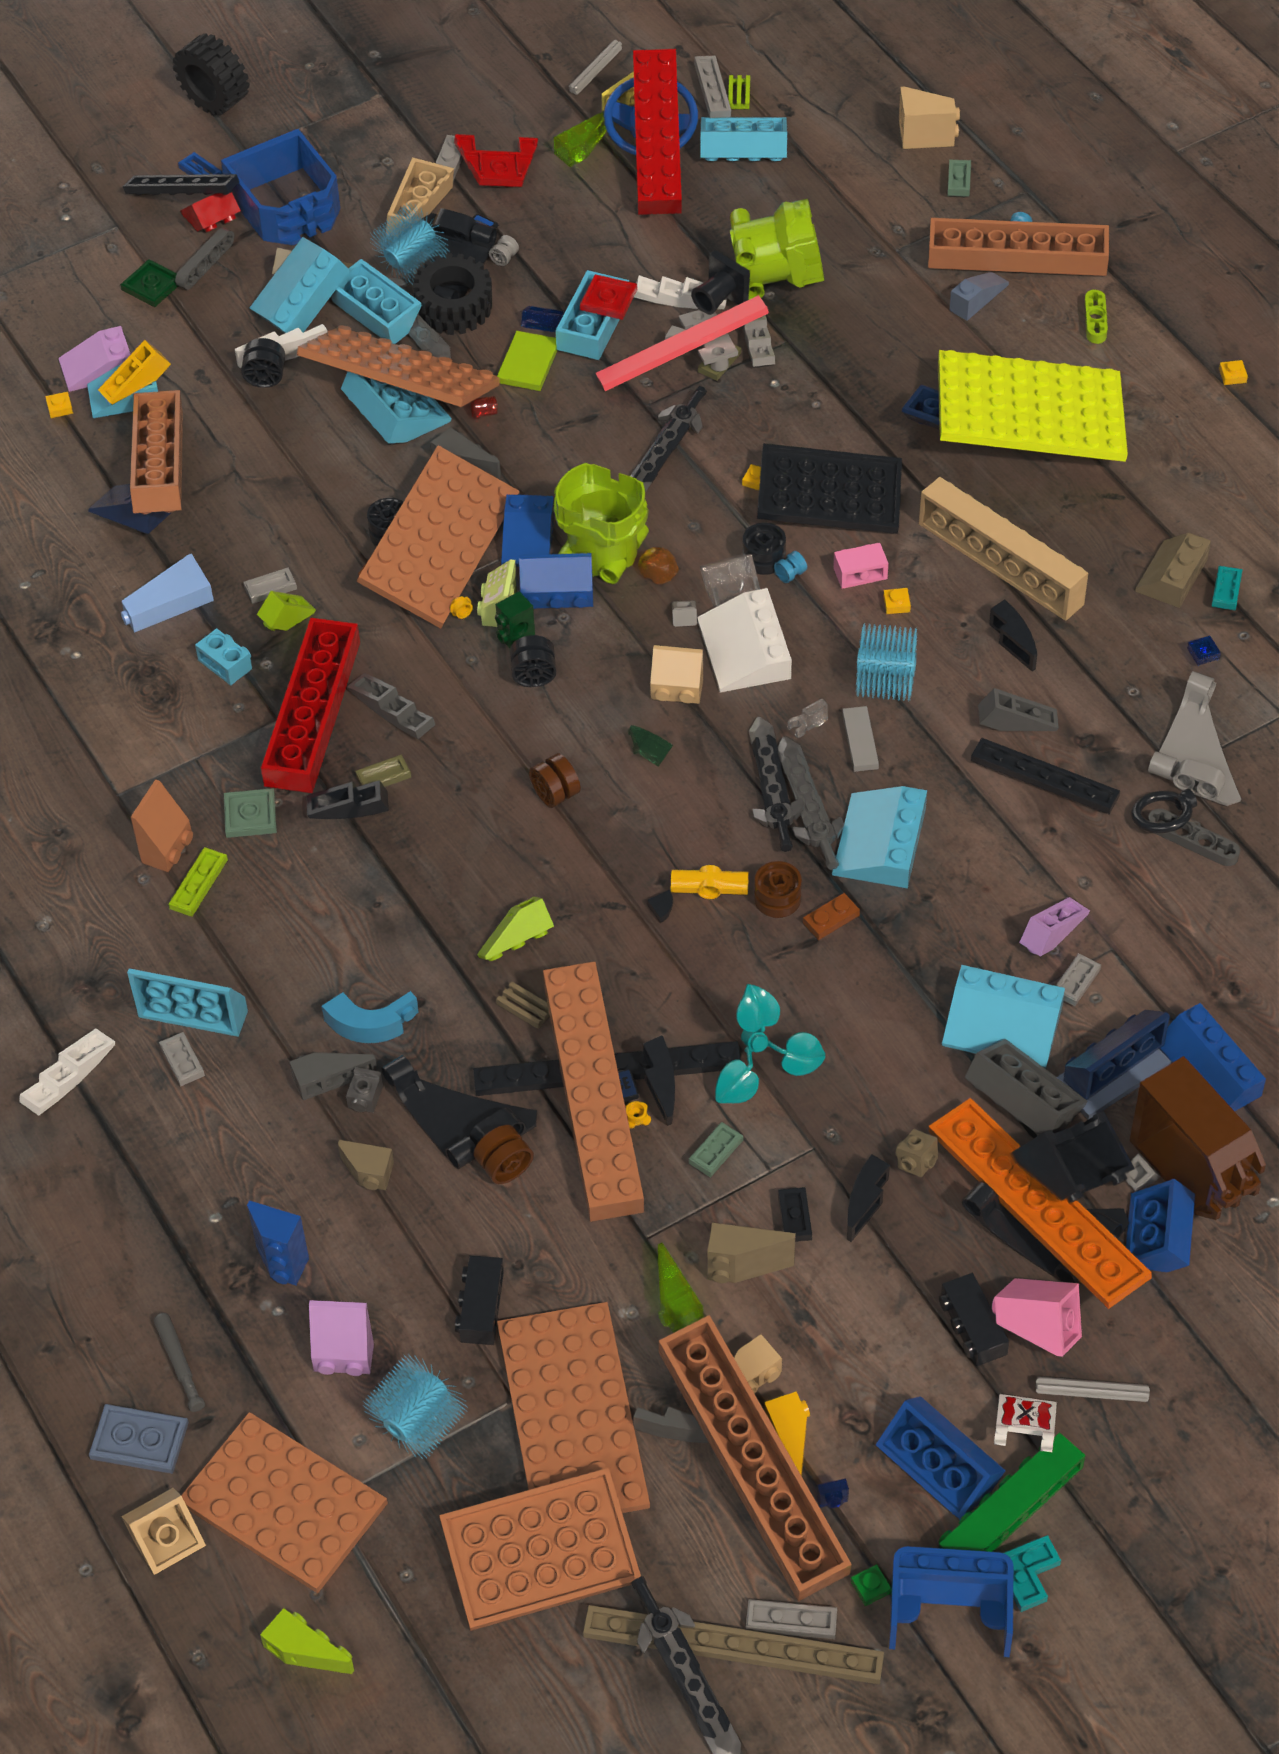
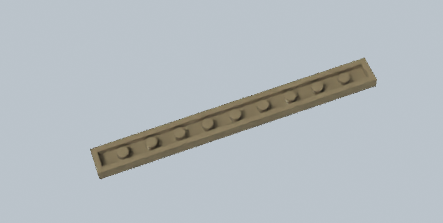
M589 1605L583 1636L589 1639L638 1646L637 1639L640 1626L644 1623L648 1614ZM694 1622V1628H680L696 1656L880 1685L884 1659L883 1651ZM654 1640L651 1641L648 1648L657 1649Z

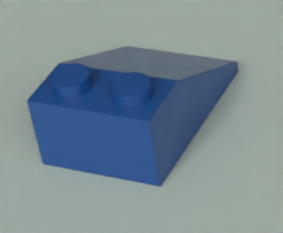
M506 495L501 565L509 560H515L516 567H519V555H545L551 553L555 517L554 496Z

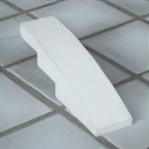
M638 276L636 281L638 290L634 297L663 305L698 309L692 300L691 292L694 288L703 284V282L686 277L684 283L663 276L661 281L658 282ZM727 298L720 304V306L717 309L725 308Z
M321 324L304 333L299 328H296L281 336H278L274 331L260 338H268L278 342L285 350L286 361L299 357L297 355L298 346L327 333V329ZM246 344L235 349L239 368H242Z
M94 1029L60 1052L58 1062L39 1074V1082L20 1094V1103L37 1115L42 1114L78 1085L115 1046V1041L98 1029Z

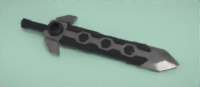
M699 386L695 390L687 405L678 404L677 407L673 405L662 410L659 414V420L668 421L630 476L643 482L645 493L689 428L692 426V429L697 434L703 428L700 414H697L695 408L707 393L704 387Z
M757 717L749 730V735L759 772L765 810L753 809L754 818L764 826L768 827L770 825V828L778 829L780 849L787 852L791 851L793 847L787 826L791 825L794 819H798L804 808L803 801L800 798L792 802L790 806L773 725L763 718Z
M644 1576L636 1578L631 1584L636 1589L649 1614L640 1626L637 1644L642 1653H645L651 1641L654 1640L661 1658L673 1680L676 1681L712 1754H740L741 1742L724 1709L718 1703L700 1669V1664L680 1629L694 1628L695 1624L690 1615L674 1607L672 1610L669 1607L659 1609Z

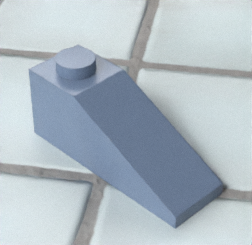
M993 272L964 279L951 290L950 311L968 321L1009 285V281Z

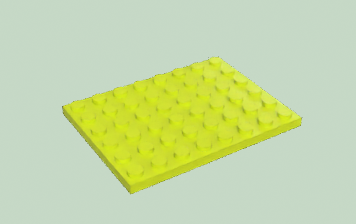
M939 350L938 384L941 441L1126 462L1128 452L1120 371L1092 368L1090 366H1073L1066 363L1056 364L1021 358H1004L997 355L987 356L977 353Z

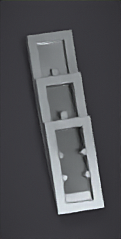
M764 315L743 325V333L752 366L775 364V355L771 346V336L767 328L766 316Z

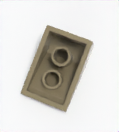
M712 1223L707 1251L708 1280H714L717 1283H737L794 1266L796 1233Z

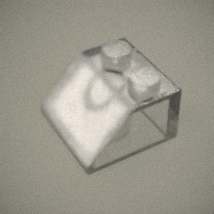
M741 554L700 566L705 589L714 608L744 592L760 590L752 554Z

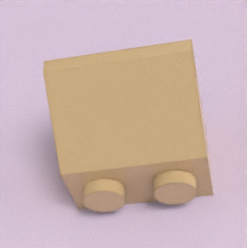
M654 645L650 682L651 699L700 704L703 685V650Z
M174 1488L121 1516L134 1543L154 1575L206 1546L182 1496Z

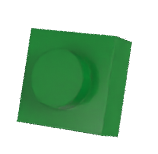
M877 1564L851 1577V1583L865 1606L891 1594V1587Z

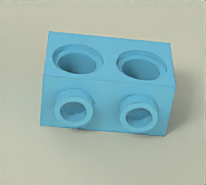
M217 628L195 644L198 661L229 685L234 684L252 670L251 654L244 646L240 647L230 635L223 634Z

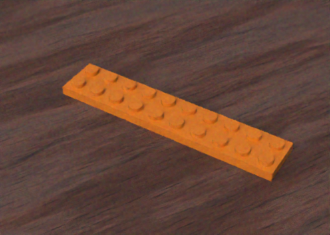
M971 1098L928 1126L929 1133L937 1137V1141L979 1182L990 1186L998 1195L1000 1203L1108 1309L1152 1279V1272L1078 1201L1069 1204L1067 1200H1059L1020 1168L1010 1153L1021 1146Z

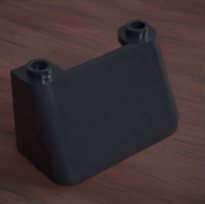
M1104 1111L1096 1113L1087 1121H1081L1057 1133H1053L1052 1130L1046 1131L1010 1153L1020 1168L1059 1200H1067L1069 1204L1084 1196L1082 1193L1110 1182L1113 1186L1128 1179L1126 1174L1135 1169Z

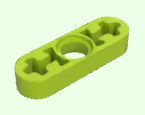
M1090 290L1086 293L1084 302L1086 338L1091 343L1100 344L1106 340L1108 331L1106 297L1100 290ZM1093 300H1096L1097 305L1093 306ZM1097 314L1100 315L1101 318L1094 319L1091 317V315Z

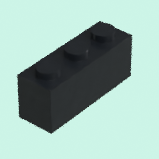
M469 1255L468 1266H463L462 1282L465 1283V1290H460L458 1301L459 1307H462L461 1315H456L455 1332L460 1333L461 1343L494 1345L504 1277L503 1258Z
M973 1272L943 1283L939 1302L943 1311H948L952 1318L951 1326L956 1335L960 1334L963 1339V1349L968 1358L972 1357L976 1366L1006 1356L1008 1354L1009 1340L1002 1327L996 1324V1315L993 1313Z

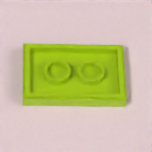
M516 331L497 375L500 384L541 391L557 353L556 338Z

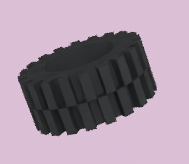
M203 33L175 54L173 58V63L175 64L173 71L178 73L175 75L176 80L181 82L180 87L182 91L186 90L188 93L186 96L190 100L193 99L195 101L194 105L198 108L202 106L203 111L206 113L210 111L211 115H222L248 94L249 91L247 89L250 87V83L246 80L249 77L247 73L243 72L245 69L243 63L240 64L238 62V55H234L231 52L232 48L229 45H223L224 41L220 38L216 40L215 35L210 34L208 36L207 33Z
M448 253L446 258L442 259L440 255L435 256L434 262L427 260L424 262L425 268L420 266L417 269V274L413 278L414 298L420 301L422 305L418 315L431 328L435 326L436 332L442 334L443 330H447L448 335H454V331L459 330L460 334L466 333V328H470L473 331L477 329V323L483 325L485 317L489 318L492 309V281L488 269H484V264L480 261L475 264V258L471 256L466 260L464 259V254H458L456 258L452 257V253ZM437 285H462L472 289L468 295L459 299H445L433 292Z

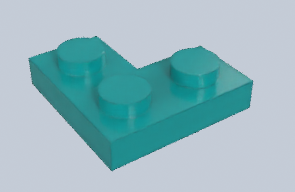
M1048 1535L1004 1553L1013 1561V1599L1020 1612L1045 1603L1048 1600V1595L1037 1575L1061 1564V1559Z

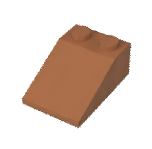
M155 779L132 814L131 820L141 862L169 872L172 866L178 863L184 847L190 844L193 832L191 831L187 816L163 784Z

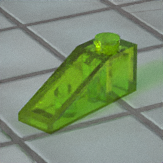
M604 111L553 137L554 154L569 167L586 159L606 133Z
M663 1242L658 1244L660 1311L658 1315L662 1324L665 1327L669 1326L671 1331L675 1333L702 1319L703 1305Z

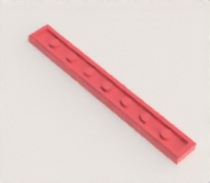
M758 295L597 372L596 376L603 389L607 391L768 314V308Z

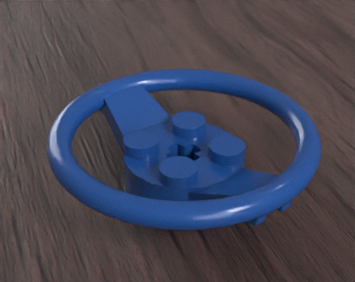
M631 78L619 85L608 98L604 110V124L610 138L617 146L630 154L636 155V146L626 142L617 133L613 124L615 122L629 130L636 139L635 107L617 102L624 92L634 87V78ZM677 81L678 93L686 101L690 113L678 114L679 135L683 134L679 138L680 148H682L695 132L698 122V109L691 93Z

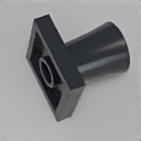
M714 250L709 254L708 280L694 288L691 292L694 304L700 311L711 315L726 298L737 305L748 301L750 270Z

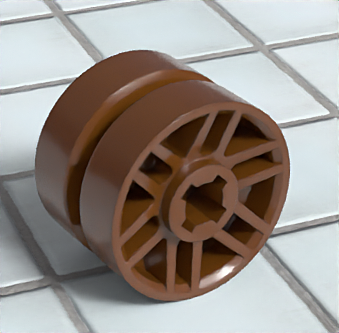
M560 753L552 755L545 762H540L529 769V777L533 788L543 803L550 808L580 793L581 786L578 776L570 762Z
M783 861L769 862L759 868L755 875L754 900L760 912L769 917L783 918L793 914L799 908L802 878L798 869Z
M503 1125L487 1133L478 1142L474 1150V1157L494 1183L505 1184L525 1172L532 1163L534 1153L513 1126Z

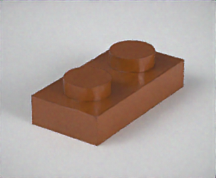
M843 893L803 917V924L820 940L860 916V909Z

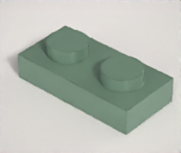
M949 159L948 196L970 195L971 160Z

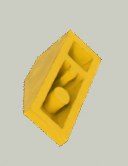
M144 340L98 391L113 405L155 382L171 363L160 351Z
M796 1391L764 1402V1411L802 1476L807 1417H810V1412L806 1401H801Z

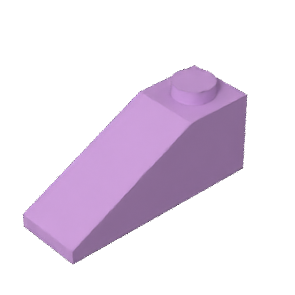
M1069 897L1032 916L1019 943L1027 947L1029 952L1042 956L1053 950L1089 914L1090 910Z

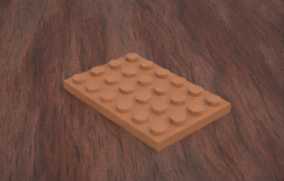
M250 1412L181 1495L190 1512L317 1594L388 1504L386 1497Z
M609 1468L439 1515L470 1631L632 1585L631 1582L641 1576Z

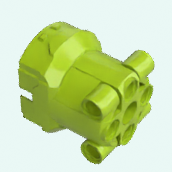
M808 199L782 202L774 212V215L750 220V214L746 209L738 208L731 212L730 235L736 263L750 270L749 300L758 295L760 298L764 296V284L787 280L789 283L801 288L807 284L824 281L820 251L814 224L811 221L812 214Z
M584 463L568 471L554 490V494H556L554 498L556 522L568 534V540L558 554L591 553L593 577L600 575L601 579L605 582L616 584L626 568L634 564L638 549L649 533V529L645 525L649 512L645 499V488L643 482L636 478L619 473V481L611 479L610 469Z

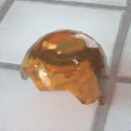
M663 547L649 548L639 558L638 567L640 573L644 578H650L657 585L670 581L679 571L675 557L668 549Z

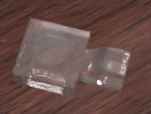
M820 699L802 709L800 716L789 719L788 729L799 727L795 730V736L799 738L806 733V730L809 731L814 727L821 726L828 720V704L823 699Z

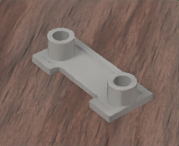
M697 310L679 315V320L684 329L687 330L717 314L714 312L709 315ZM728 333L704 344V348L698 350L704 365L710 364L711 369L714 371L726 370L729 367L728 358L738 356V350Z

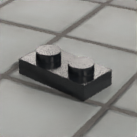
M806 1188L778 1190L783 1232L796 1233L795 1242L812 1240Z

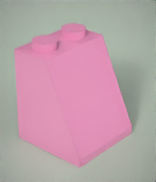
M1015 1278L993 1299L992 1310L996 1314V1324L1056 1356L1063 1357L1082 1337L1078 1283Z

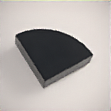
M670 889L647 900L648 907L660 923L669 917L673 907V896Z

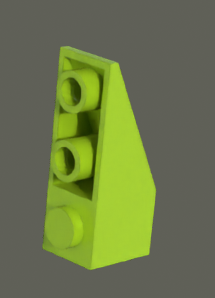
M532 897L512 907L478 952V957L493 961L502 957V952L510 948L515 950L526 944L525 941L532 937L537 939L545 936L548 933L547 930L554 927L543 899Z
M283 1608L260 1634L263 1647L285 1664L346 1674L354 1672L352 1655L342 1646L335 1647L329 1642L330 1639L324 1632L319 1629L315 1631L307 1626L306 1620L297 1612L291 1614Z

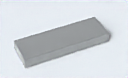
M867 706L842 709L854 772L879 769Z
M748 1599L746 1630L770 1634L835 1639L837 1607Z

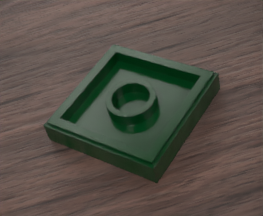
M148 259L120 284L121 290L156 307L178 287L175 282L177 273Z

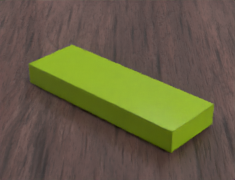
M204 847L169 902V908L193 917L228 861L227 855Z

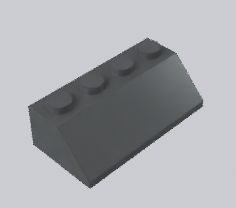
M1006 1039L977 1052L965 1075V1078L976 1089L983 1091L993 1099L994 1103L1009 1111L1016 1120L1023 1122L1031 1128L1037 1136L1049 1130H1052L1053 1133L1063 1131L1088 1102Z

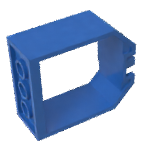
M299 129L221 160L223 174H237L240 182L233 188V196L241 213L263 241L293 246L298 244L302 238L300 235L303 233L312 237L317 235L316 228L321 233L332 229L341 209L337 176ZM302 168L321 190L290 201L287 205L280 208L261 205L250 191V189Z

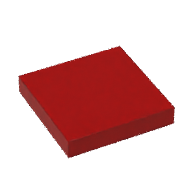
M595 274L580 303V310L623 320L638 290L637 284Z

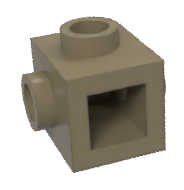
M913 1129L904 1141H900L897 1145L898 1169L922 1177L929 1168H933L938 1159L937 1137Z

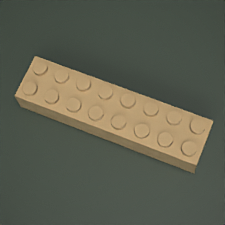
M941 477L937 478L921 492L919 525L1065 621L1084 605L1088 572L1082 567L1072 563L1062 554L1055 552L1045 543L1038 541L1025 530H1021L1008 519L1001 517L988 506H984L971 495L964 493L951 482H947Z

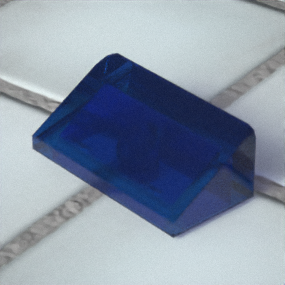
M528 306L522 311L521 326L556 332L565 311Z

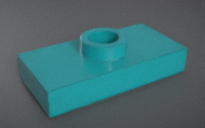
M1225 566L1218 567L1212 607L1236 610L1243 569Z

